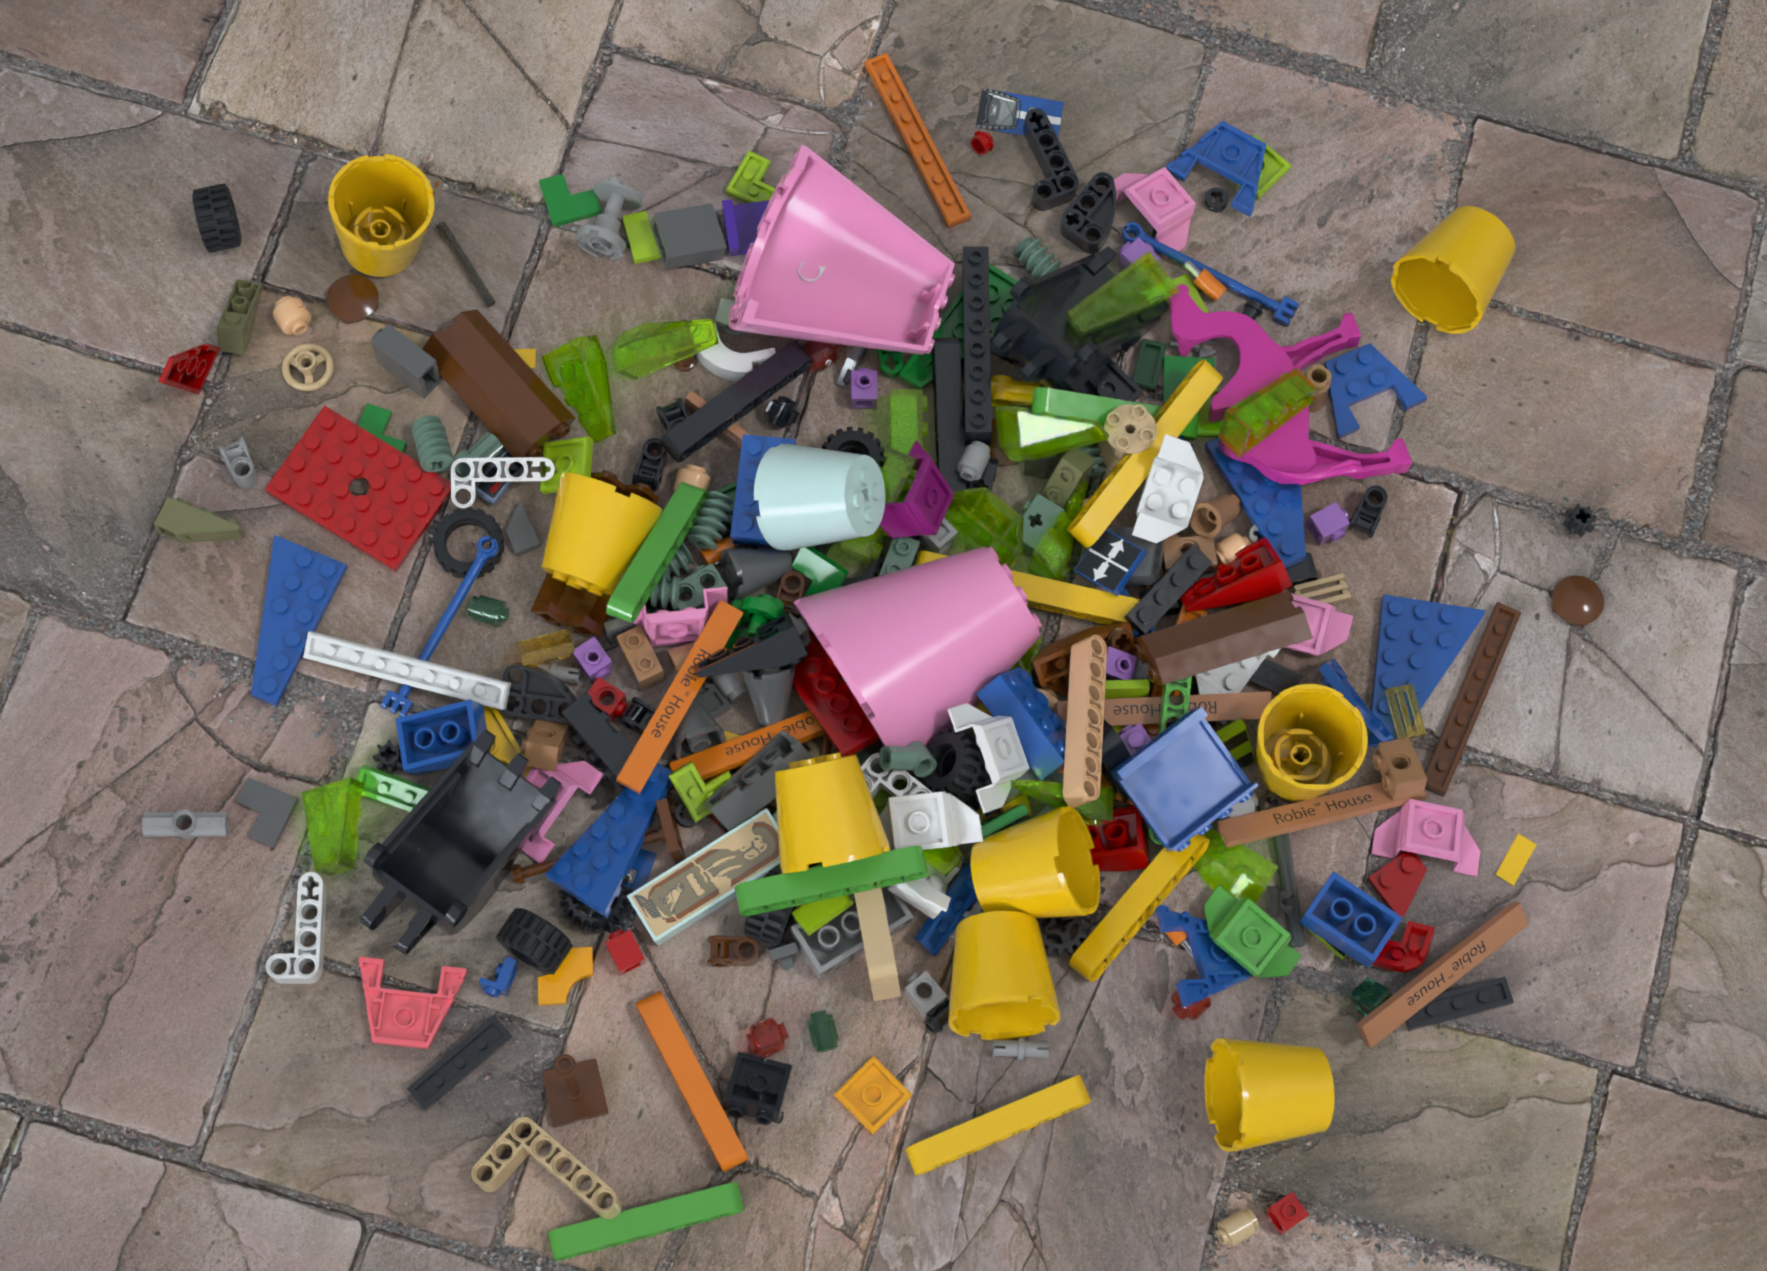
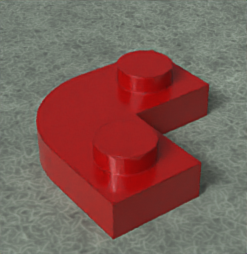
M1408 921L1401 943L1388 940L1372 966L1396 972H1407L1418 968L1427 958L1435 934V927Z

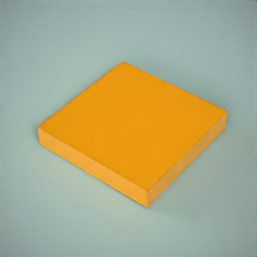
M873 1055L834 1093V1097L874 1135L912 1097V1094Z

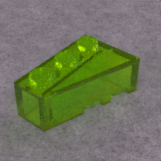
M891 389L889 392L891 469H914L907 460V456L915 440L923 447V437H928V422L923 421V411H927L928 406L927 395L923 396V389ZM923 447V449L928 453V447Z
M349 777L301 792L315 871L331 876L354 869L359 836L356 831L358 817H361L362 812L360 800L361 792H364L365 789L364 782Z

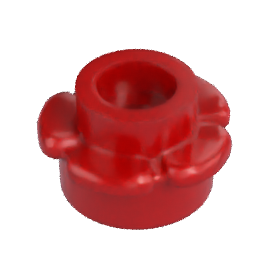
M976 131L974 137L970 140L972 149L980 155L992 151L994 148L993 138L987 132Z

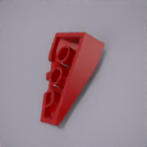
M205 343L169 357L158 382L199 395L220 348Z
M1264 537L1235 553L1237 558L1228 565L1222 563L1216 567L1218 570L1216 574L1210 578L1200 579L1186 590L1180 597V600L1187 612L1262 599L1282 593L1293 585L1282 560L1267 538Z
M1135 806L1114 809L1107 812L1106 817L1091 822V820L1085 822L1094 844V848L1090 849L1093 865L1099 866V871L1124 872L1144 869L1149 866V846L1144 819Z

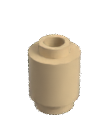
M1247 1208L1244 1211L1240 1209L1217 1223L1216 1235L1223 1245L1227 1244L1232 1248L1253 1236L1255 1230L1260 1227L1259 1222L1250 1209Z

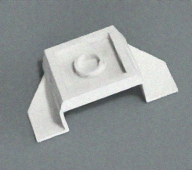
M1165 434L1159 454L1155 456L1136 510V516L1138 517L1132 532L1133 536L1158 543L1188 527L1204 478L1203 471L1189 442Z
M1280 649L1194 675L1199 695L1240 693L1266 656L1270 655L1274 658ZM1219 721V722L1224 725L1227 721Z
M967 703L949 708L948 712L955 732L973 727L976 742L981 749L985 761V768L992 781L991 785L976 790L983 813L1003 807L1014 780L1020 778L1030 769L1012 717H992Z
M945 791L889 797L887 806L879 816L890 845V851L910 846H921L925 850L983 841L979 814L951 793Z
M945 847L923 850L929 873L926 877L888 887L889 891L932 919L938 916L942 910L947 911L951 898L945 895L949 882L959 871L963 861L962 856Z

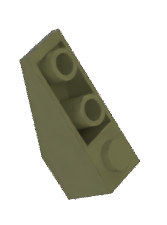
M236 280L217 325L219 351L245 354L253 332L262 283L250 280Z
M167 497L154 522V526L159 534L182 543L242 540L244 537V533L239 526L240 523L229 517H225V519L217 517L213 511L204 507L201 510L192 507V504L183 498L175 500Z

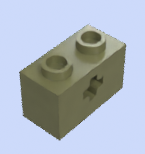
M1074 446L1061 458L1041 495L1064 509L1076 497L1096 460L1077 446Z

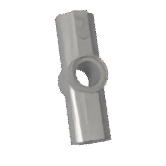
M183 809L177 812H144L142 817L144 837H180L184 840H191L195 837H228L230 822L228 812H191ZM192 820L190 828L186 830L180 829L183 821Z

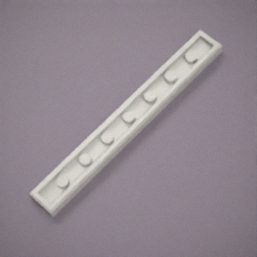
M314 631L308 632L303 658L463 700L471 699L479 704L501 710L506 709L511 686L510 682Z

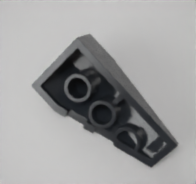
M787 612L757 627L758 633L754 636H742L737 639L733 648L729 651L727 648L720 649L693 666L699 678L781 667L787 664L795 665L804 659L803 657L808 654L791 616Z

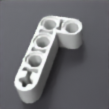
M548 458L457 459L451 466L452 502L459 508L471 506L475 501V482L549 480L554 475V464ZM526 461H532L531 467H538L540 462H545V466L550 467V472H546L545 477H540L539 472H531L532 478H527L528 466ZM460 462L467 463L471 469L470 474L465 478H461L455 473V467ZM486 462H492L496 465L497 473L495 476L489 478L483 475L482 466ZM513 462L521 463L524 468L523 474L519 477L511 476L508 471L509 465ZM459 489H467L471 493V499L468 503L460 504L457 502L455 495Z
M879 753L871 755L861 766L872 798L881 788L893 797L932 792L906 771L885 770L880 774L873 772V765L880 762ZM903 779L907 781L908 785L904 790H896L893 787L894 782Z
M305 873L298 882L294 953L274 954L266 962L267 973L277 983L311 984L317 982L322 976L327 888L317 873ZM314 882L318 886L313 888V897L315 900L311 899V893L307 889L312 886V883ZM309 909H317L318 913L315 918L311 920L305 919V913ZM306 937H316L314 945L311 947L303 946ZM286 963L287 969L284 973L274 974L276 965ZM305 964H315V969L312 973L302 974V968Z

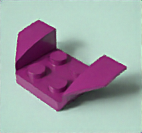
M915 440L907 460L917 471L916 477L906 495L904 503L885 504L880 526L891 538L936 535L954 497V492L931 459V456Z

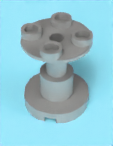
M609 177L608 181H599L594 185V193L598 198L607 203L603 214L596 216L593 225L580 226L575 240H579L577 245L582 250L595 257L601 258L602 254L610 255L609 260H619L623 257L626 249L625 241L618 235L621 223L617 220L621 209H639L642 206L643 194L638 190L623 185L620 179Z

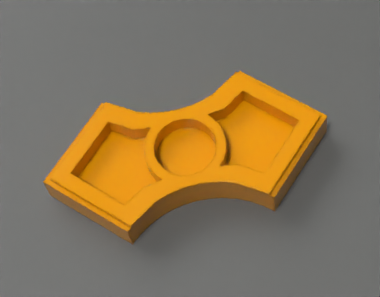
M592 947L571 948L554 975L547 974L538 977L539 1006L567 1005L568 995L572 987L580 980L594 976Z

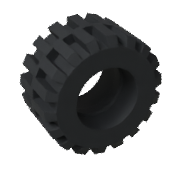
M222 183L194 189L192 194L193 207L206 250L212 253L240 247L242 238L231 192L227 185Z
M847 427V431L843 432L841 428L836 430V436L830 434L827 442L824 441L822 449L870 456L878 464L883 476L885 451L884 447H880L881 441L878 438L873 439L874 434L868 431L865 434L863 433L864 428L858 427V431H854L853 427Z
M948 728L944 732H938L936 738H931L927 749L936 760L937 765L930 775L921 778L922 784L926 785L925 787L932 792L945 791L951 793L962 802L970 801L972 796L976 797V790L985 787L986 779L990 777L985 768V761L981 749L976 742V737L963 731L955 732L954 729Z
M769 871L764 876V878L779 874L773 871ZM797 906L747 916L744 934L776 947L783 940L793 918L792 912L796 910Z
M515 908L496 935L498 941L506 950L524 963L545 974L554 975L573 947L569 938L558 928L542 917L523 908Z

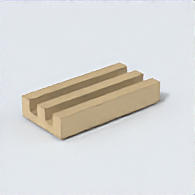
M1343 573L1293 587L1295 595L1309 599L1341 591V595L1317 600L1330 605L1351 599ZM1334 583H1338V584H1339V585L1327 587V588H1324V589H1320V590H1316V591H1312V592H1308V593H1304V594H1301V593H1300V592H1303V591H1307V590H1311V589L1323 587V586L1330 585V584H1334Z

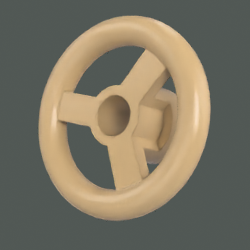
M305 343L292 348L286 354L282 363L284 379L291 387L300 391L320 389L328 383L334 371V362L330 353L322 346L312 343ZM309 351L316 352V353H318L319 355H317V356L315 357L314 354L311 353V352H309ZM325 362L326 371L324 375L314 382L313 373L316 367ZM307 363L311 364L309 367H303ZM290 365L296 367L304 374L305 384L296 381L292 377Z

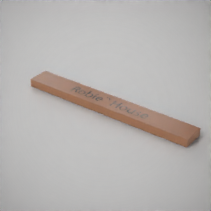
M1271 691L1190 695L1188 712L1194 707H1203L1208 714L1205 717L1207 722L1238 720L1239 718L1241 720L1260 719L1264 709L1271 702ZM1169 696V701L1173 705L1178 706L1182 701V696ZM1162 697L1105 699L1104 719L1111 726L1138 725L1139 723L1141 725L1159 724ZM1057 701V714L1063 719L1066 728L1068 701ZM1170 717L1167 719L1166 724L1174 723L1177 720Z
M1379 782L1217 822V829L1226 848L1405 805L1410 799L1426 800L1427 792L1424 790V794L1421 796L1393 801L1389 791H1386L1383 783Z
M1516 901L1510 903L1356 1023L1365 1046L1369 1048L1375 1046L1524 929L1528 922L1521 904Z

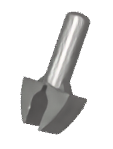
M1175 338L1169 339V348L1178 349V343ZM1215 338L1209 339L1192 347L1190 351H1195L1202 358H1212L1216 355L1217 350H1206L1203 346L1216 347L1218 341Z

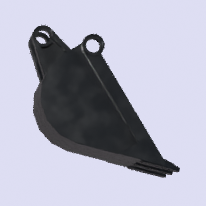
M1108 246L1096 255H1089L1035 280L1030 281L1027 277L1020 279L1010 290V294L1015 299L996 326L995 338L990 343V347L999 356L1012 354L1024 366L1022 369L1019 368L1017 374L1026 383L1039 381L1045 388L1070 391L1074 384L1107 356L1112 359L1122 349L1127 352L1161 321L1160 317L1170 305L1163 298H1160L1148 307L1134 293L1143 281L1136 272L1127 276L1122 281L1107 267L1117 255Z
M484 730L477 740L473 741L386 840L382 844L380 842L374 844L364 858L363 862L372 868L374 880L384 888L365 911L360 923L374 931L402 902H405L417 911L409 922V928L399 939L397 945L393 946L404 955L410 953L435 926L448 935L457 934L466 927L494 895L526 841L533 842L556 803L555 798L562 783L550 777L542 788L539 789L522 776L529 760L518 753L507 766L489 752L496 736L488 730Z

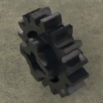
M1087 915L1047 918L1049 924L1045 925L1044 928H1041L1043 918H1036L1039 923L1044 947L1048 949V956L1053 951H1057L1058 958H1061L1063 951H1066L1071 956L1073 954L1072 947L1078 949L1082 945L1079 940L1085 941L1088 935L1083 933V931L1089 929V924L1083 923ZM1056 923L1059 926H1065L1063 932L1060 929H1053ZM1074 927H1077V934L1075 938L1071 940V935L1069 932L1070 930L1074 929ZM1048 939L1055 940V941H1057L1059 944L1052 943V942L1049 941Z

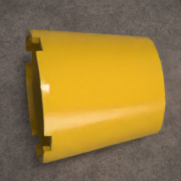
M390 154L372 157L364 155L344 165L335 175L329 189L328 206L347 261L356 270L374 277H388L398 274L413 262L434 213L432 187L423 172L414 164Z
M1474 206L1458 207L1394 264L1393 275L1391 276L1394 293L1403 307L1420 322L1427 320L1436 325V330L1445 333L1461 334L1469 332L1481 321L1514 256V238L1507 226L1492 213Z
M562 473L541 568L552 574V578L565 582L570 587L579 590L582 587L598 596L603 594L612 595L663 510L656 504L634 493H630V496L627 497L615 492L616 486L575 473Z
M1318 684L1296 685L1280 692L1266 706L1258 725L1256 769L1261 782L1271 793L1291 802L1313 799L1343 784L1358 770L1367 751V729L1357 707L1354 708L1343 697L1342 693ZM1294 756H1298L1299 760L1303 761L1298 762L1297 759H1294Z
M839 752L817 756L811 759L788 763L789 768L774 772L781 873L809 870L810 864L822 862L823 867L842 864L891 850L856 754L841 757Z
M1070 806L1060 807L984 837L982 842L974 843L971 851V875L976 896L984 912L1016 911L1029 914L1034 918L1086 916L1096 911L1100 899L1099 866L1093 865L1090 849L1094 848V844L1083 818L1076 809Z
M991 911L976 914L962 920L957 925L955 933L948 1015L950 1029L964 1037L974 1033L981 1034V1040H1010L1042 1033L1045 1031L1046 1025L1055 1026L1059 1022L1060 1008L1037 919L1022 912Z
M1218 1038L1211 1044L1210 1048L1214 1052L1212 1058L1206 1059L1205 1104L1209 1124H1215L1218 1133L1215 1134L1214 1139L1223 1151H1240L1320 1133L1328 1129L1334 1113V1082L1327 1057L1320 1048L1231 1038Z

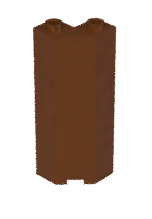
M478 309L458 314L453 318L455 323L445 331L441 328L438 329L422 348L423 351L436 360L439 374L492 434L499 439L501 444L514 458L539 457L542 453L541 448L547 440L563 438L570 432V425L576 418Z
M607 470L591 472V478L616 486L615 492L627 497L630 496V493H634L657 505L660 497L651 492L652 489L648 485L643 483L624 485L617 479L614 473ZM547 572L531 612L554 626L559 627L562 623L565 626L575 629L574 633L601 637L604 623L607 622L610 616L606 614V608L611 595L603 594L598 596L582 587L581 590L570 587L565 582L552 578L553 575Z
M1288 590L1142 635L1134 639L1136 644L1133 645L1135 656L1138 660L1141 659L1142 664L1149 663L1148 674L1150 680L1153 683L1155 682L1157 687L1286 646L1298 644L1312 639L1313 636L1305 612L1300 606L1294 607L1292 604L1293 595Z

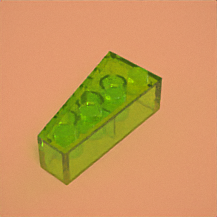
M1148 251L1068 311L1065 318L1078 335L1083 337L1178 296L1180 291L1150 251Z
M1297 368L1288 373L1285 372L1277 380L1227 409L1220 423L1221 429L1218 438L1236 456L1241 458L1312 404L1318 388Z
M887 446L883 454L885 455V464L883 468L879 467L885 485V504L904 503V497L907 491L910 490L916 476V459ZM879 525L877 530L869 536L843 540L840 544L841 553L870 565L872 559L877 560L882 551L883 545H880L883 537H889V535Z

